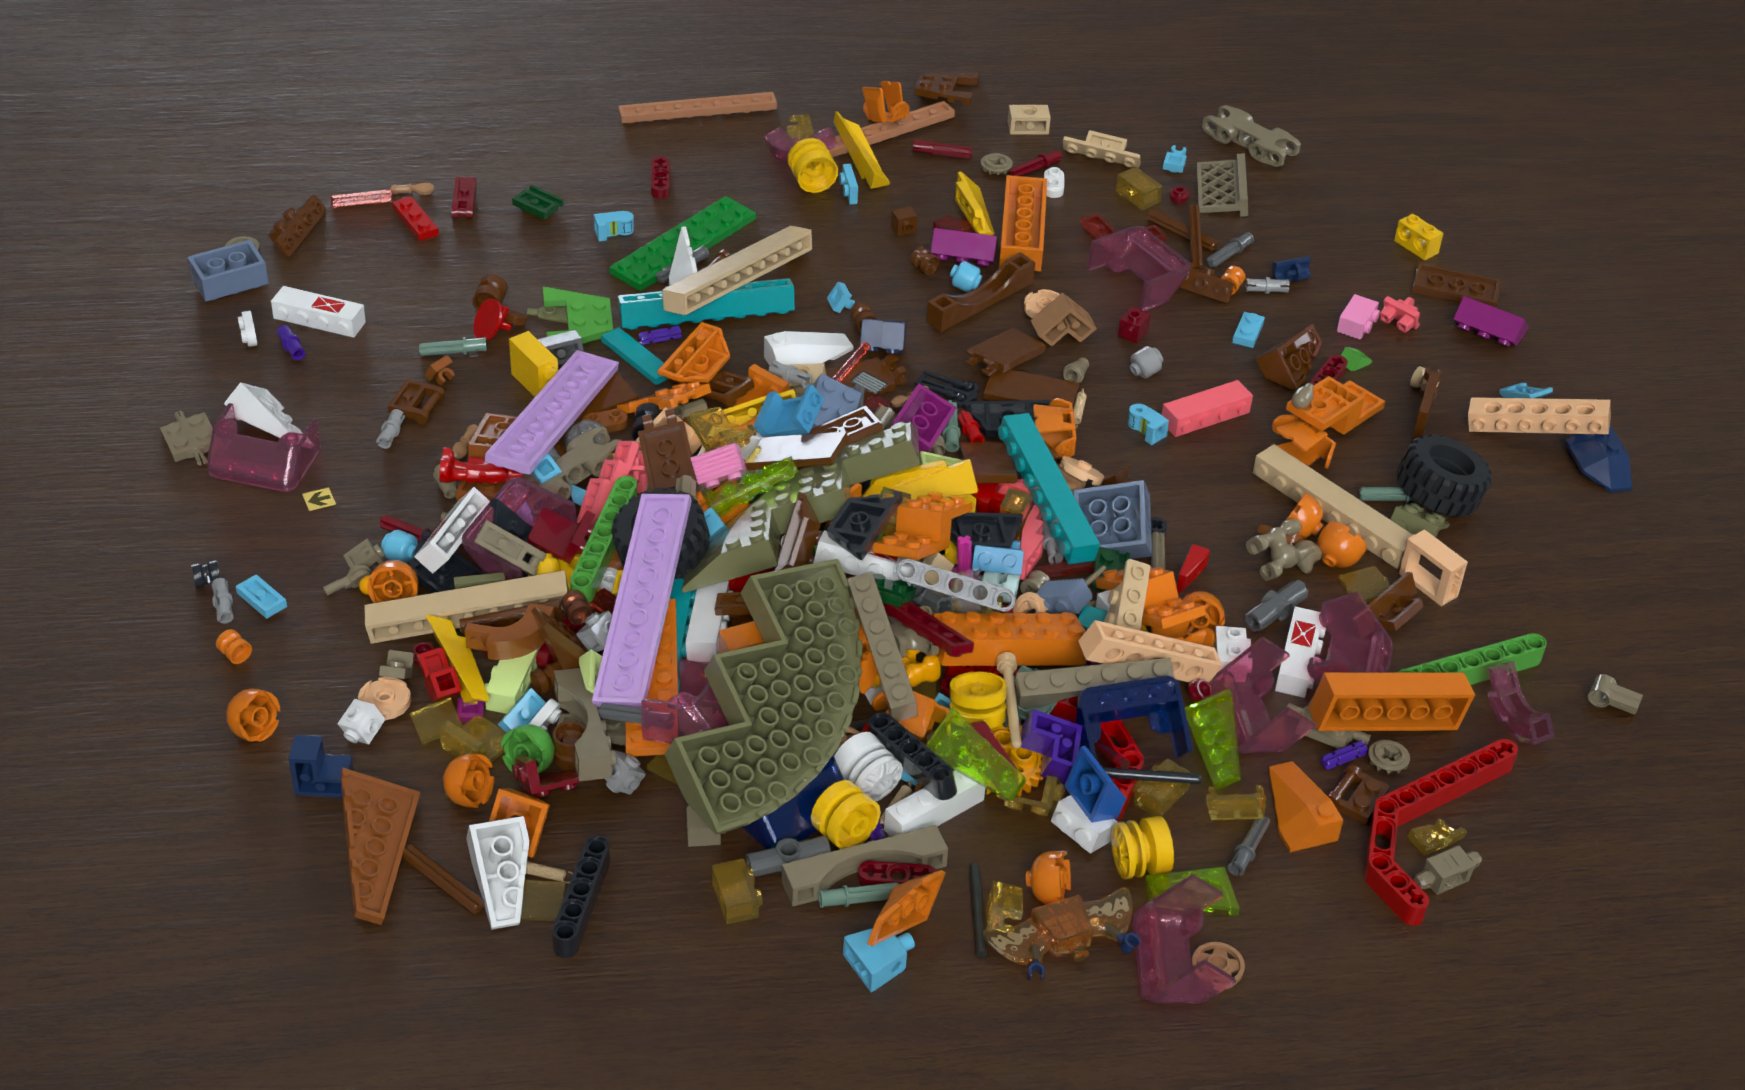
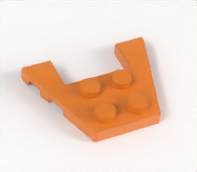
M699 381L687 384L679 383L673 385L672 389L657 390L654 395L619 404L617 409L623 410L626 413L635 412L639 405L644 403L656 404L660 410H663L665 407L672 409L678 407L677 404L679 403L685 404L689 399H697L711 393L709 383L700 384Z

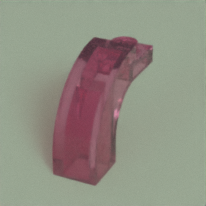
M782 127L764 135L769 151L777 160L788 164V154L791 148L797 142L803 140L788 136ZM831 127L808 137L821 140L825 143L828 150L838 145Z
M1507 661L1489 667L1488 672L1492 690L1487 692L1498 720L1510 735L1522 743L1533 745L1555 738L1550 713L1534 710L1525 700L1520 688L1515 662Z

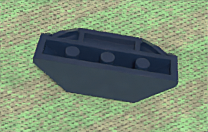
M1612 426L1609 427V434H1571L1565 440V445L1584 475L1594 482L1605 486L1604 489L1610 493L1631 491L1632 480L1629 454Z

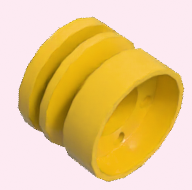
M808 138L797 142L791 148L787 163L803 190L810 193L822 192L835 182L838 176V167L825 143L819 139Z
M1162 816L1142 818L1139 825L1134 820H1129L1126 824L1125 822L1114 823L1111 831L1112 853L1116 868L1122 879H1131L1134 875L1136 877H1143L1146 870L1149 874L1156 875L1168 873L1173 869L1174 849L1169 827Z

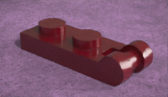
M476 177L455 178L452 218H459V216H466L469 219L474 218Z

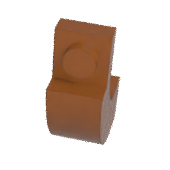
M529 603L524 616L518 622L506 627H491L467 623L465 628L466 648L487 651L488 659L509 660L528 655L545 643L531 610L536 607L551 618L554 617V607Z

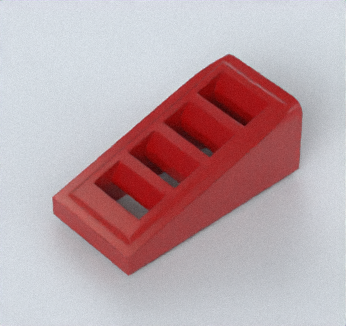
M1194 544L1190 547L1178 576L1176 586L1178 593H1182L1207 567L1210 554L1209 549Z

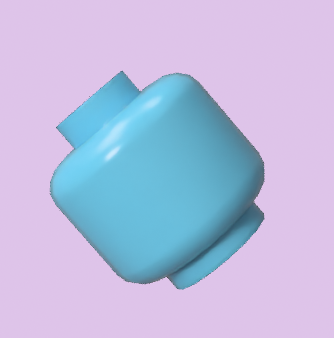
M966 261L961 262L959 266L955 264L949 275L953 277L952 285L967 293L975 290L983 277L980 275V268Z
M394 530L385 535L381 548L387 559L409 563L414 557L418 541L415 536L409 533Z

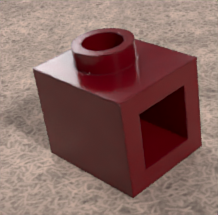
M1131 306L1120 319L1118 337L1137 344L1149 330L1151 313Z

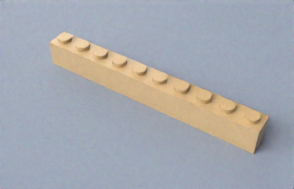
M789 226L664 288L662 296L664 311L687 315L812 250L811 229Z

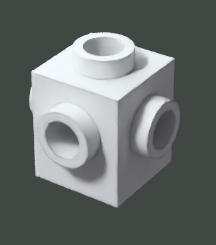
M354 699L338 722V725L343 730L344 737L350 742L357 743L359 741L370 744L386 719L374 704Z

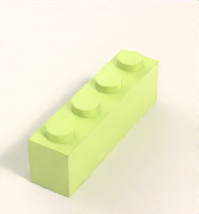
M540 648L519 658L499 660L498 665L493 666L489 683L484 685L489 696V700L486 702V710L505 714L510 711L531 684L530 672L538 669L536 656Z

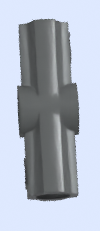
M1298 579L1297 581H1291L1277 592L1270 590L1266 593L1261 603L1245 614L1244 620L1248 628L1253 632L1261 631L1276 619L1279 621L1285 620L1293 607L1308 597L1309 591L1306 589L1305 583Z
M911 584L912 587L917 588L916 596L911 600L913 604L918 607L928 606L933 613L953 611L954 601L950 596Z
M826 836L799 842L795 839L785 838L780 840L774 848L746 854L745 860L749 875L753 878L778 871L782 873V864L831 851Z

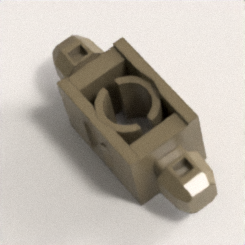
M1456 846L1427 858L1424 870L1419 872L1413 881L1421 889L1431 888L1438 895L1469 882L1473 870L1480 865L1482 857L1478 852L1470 851L1465 853L1460 846Z

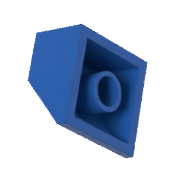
M1081 746L1065 783V788L1091 823L1116 819L1121 812L1126 798L1087 747Z

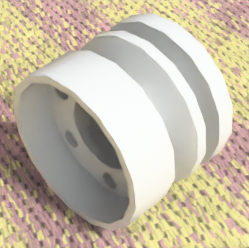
M871 732L859 733L844 742L833 757L831 766L833 772L841 781H852L864 794L870 796L875 802L887 796L897 786L903 772L902 763Z

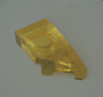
M1438 818L1434 826L1430 824L1413 828L1407 837L1425 855L1459 841L1465 837L1467 830L1462 827L1456 830L1450 828L1445 824L1444 820Z

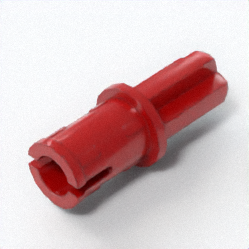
M962 410L961 414L958 415V420L962 425L963 434L968 436L970 442H984L985 439H983L984 436L979 430L978 422L972 418L970 412Z

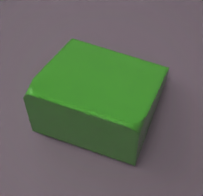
M1345 347L1341 356L1347 359V368L1350 371H1356L1372 363L1371 359L1359 349Z

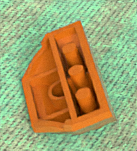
M701 322L658 369V374L679 383L687 384L699 381L700 384L709 383L730 359V353L723 337L722 329Z

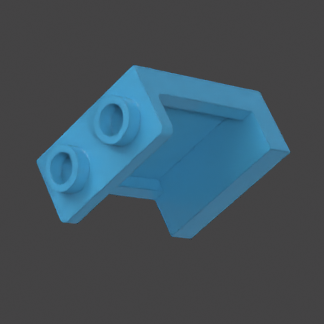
M812 384L807 386L803 396L783 400L776 391L769 392L753 427L761 437L809 434L824 398Z
M1014 540L1011 549L975 545L974 553H972L971 557L972 570L1021 575L1024 555L1023 550H1020L1021 540Z

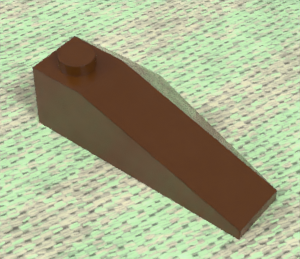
M1312 323L1255 358L1258 368L1266 379L1294 390L1306 382V372L1311 370L1312 358L1317 356L1322 341Z
M534 607L531 612L553 660L559 665L561 670L580 668L579 657L588 652V650L576 635L577 633L563 622H558L554 617L550 618L545 612Z

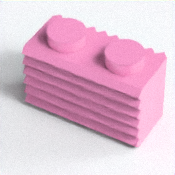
M1354 294L1340 316L1337 328L1338 333L1341 332L1346 334V336L1350 335V337L1353 336L1359 340L1365 333L1369 334L1373 322L1376 323L1380 315V310H1377L1379 302Z
M737 443L691 457L697 483L702 487H706V489L718 487L720 481L726 479L729 482L742 478V474L747 473L740 445Z

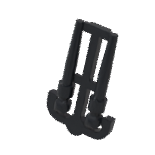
M924 370L919 379L915 381V385L919 383L922 386H927L932 392L944 395L951 400L954 399L953 402L957 403V408H964V398L966 399L965 401L977 400L979 386L977 383L969 380L964 383L960 379L955 380ZM926 376H930V377H932V378H935V379H937V380H940V381L945 382V383H948V384L945 385V384H942V383H939V382H936V381L927 379Z

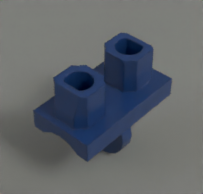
M1304 256L1272 262L1274 280L1289 279V281L1297 282L1310 278L1309 264L1311 258Z

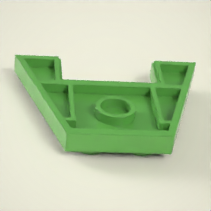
M543 287L544 307L566 306L568 331L547 332V337L576 330L583 344L601 339V335L613 330L610 298Z

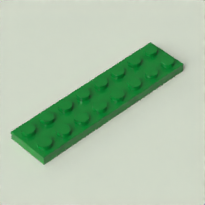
M724 196L610 266V274L638 291H642L658 281L656 278L657 272L673 263L681 227H686L692 252L700 246H705L709 249L756 220V212Z

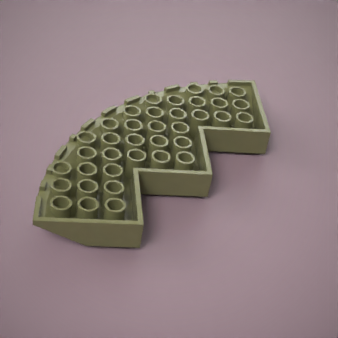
M904 422L896 423L890 429L844 446L832 465L806 466L779 482L725 524L727 527L710 541L704 558L701 561L698 560L699 564L693 570L690 568L687 571L682 586L683 593L778 566L780 536L786 533L799 492L805 494L820 523L833 520L846 500L851 498V485L919 466L917 425L911 422L906 424Z
M838 559L750 576L741 591V595L765 644L714 654L704 670L729 726L674 738L665 753V757L685 801L715 835L748 825L774 812L798 795L819 775L838 749L851 723L852 713L858 701L860 691L862 640H859L858 630L860 624L859 619H856L855 604L853 598L850 597L848 581Z

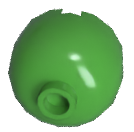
M533 724L520 725L511 729L504 735L501 742V748L504 747L505 755L502 757L511 772L512 765L515 764L514 757L526 755L536 760L538 774L540 775L551 765L555 755L553 739L549 733L542 727Z

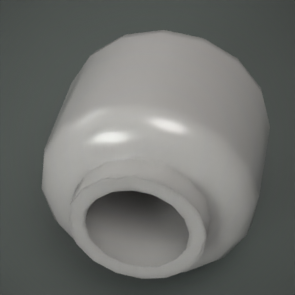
M1145 346L1131 356L1130 370L1135 376L1139 375L1147 379L1162 369L1163 357L1157 348Z

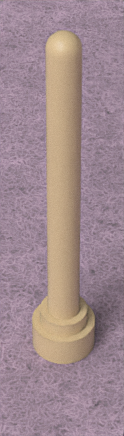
M1004 652L997 656L996 664L997 670L1003 675V679L1007 684L1006 705L1011 745L1013 748L1018 749L1021 747L1022 741L1013 676L1017 669V659L1013 653Z

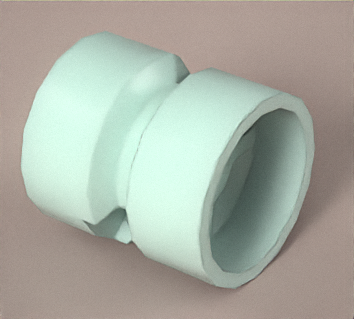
M984 572L983 582L1006 588L1014 593L1015 598L1017 597L1020 575ZM982 586L980 598L984 599L987 595V591L985 587ZM1007 593L998 595L1001 602H1011V598Z

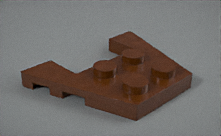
M980 72L921 74L915 86V95L936 100L940 96L948 98V102L955 103V100L963 101V105L970 106L972 92L955 91L957 84L978 85Z

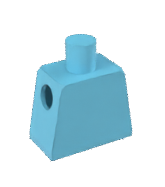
M873 928L844 937L843 956L870 992L875 991L904 971L907 960L906 951L915 947L910 933L906 932L898 937H890L874 946L867 944Z

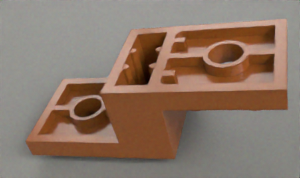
M486 413L468 444V457H485V453L517 417ZM512 479V482L509 483L502 482L498 484H488L487 482L466 483V481H461L456 490V500L462 498L470 489L475 487L489 501L491 499H499L505 503L511 491V485L517 479Z

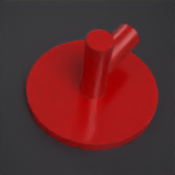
M493 298L484 301L474 319L473 329L475 337H486L487 342L495 336L498 329L510 331L512 325L505 321L510 308L505 305L501 306L500 302Z

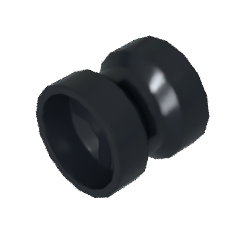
M217 560L209 561L205 565L200 563L191 564L196 589L203 588L206 584H212L215 579L220 578Z

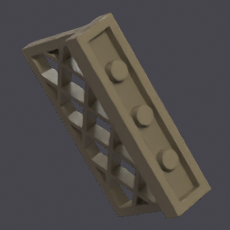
M1245 153L1237 154V160L1197 162L1200 213L1240 211V217L1248 216ZM1202 169H1211V170L1208 171V172H1206V171H1204V170H1202ZM1216 173L1222 174L1219 177L1214 176ZM1226 178L1232 179L1229 182L1225 181ZM1207 179L1211 180V182L1206 183L1204 181ZM1217 184H1219V185H1221L1222 187L1216 188V187H1214V186L1217 185ZM1228 189L1232 190V192L1229 194L1224 191ZM1208 190L1212 192L1209 195L1205 194ZM1218 195L1223 197L1220 200L1215 199ZM1231 201L1235 204H1226V202Z

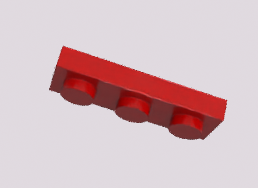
M412 196L392 202L393 210L419 241L439 235L438 227Z

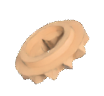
M1027 592L1016 600L1013 613H1028L1031 609H1035L1036 612L1034 614L1045 612L1048 608L1044 605L1045 599L1041 598L1039 594Z

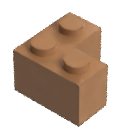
M1063 292L1031 320L1038 336L1050 346H1053L1067 333L1071 334L1079 342H1082L1097 329L1089 313Z

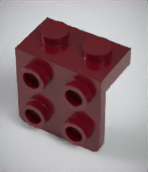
M543 508L527 541L570 564L576 553L582 554L587 543L584 538L589 539L595 526L591 523L596 514L587 510L580 523L576 524L548 508Z
M526 755L514 757L515 764L512 765L514 779L516 781L519 780L521 789L529 794H535V797L549 795L552 789L561 787V790L573 789L577 787L576 783L582 782L579 781L577 773L572 770L539 778L536 760Z

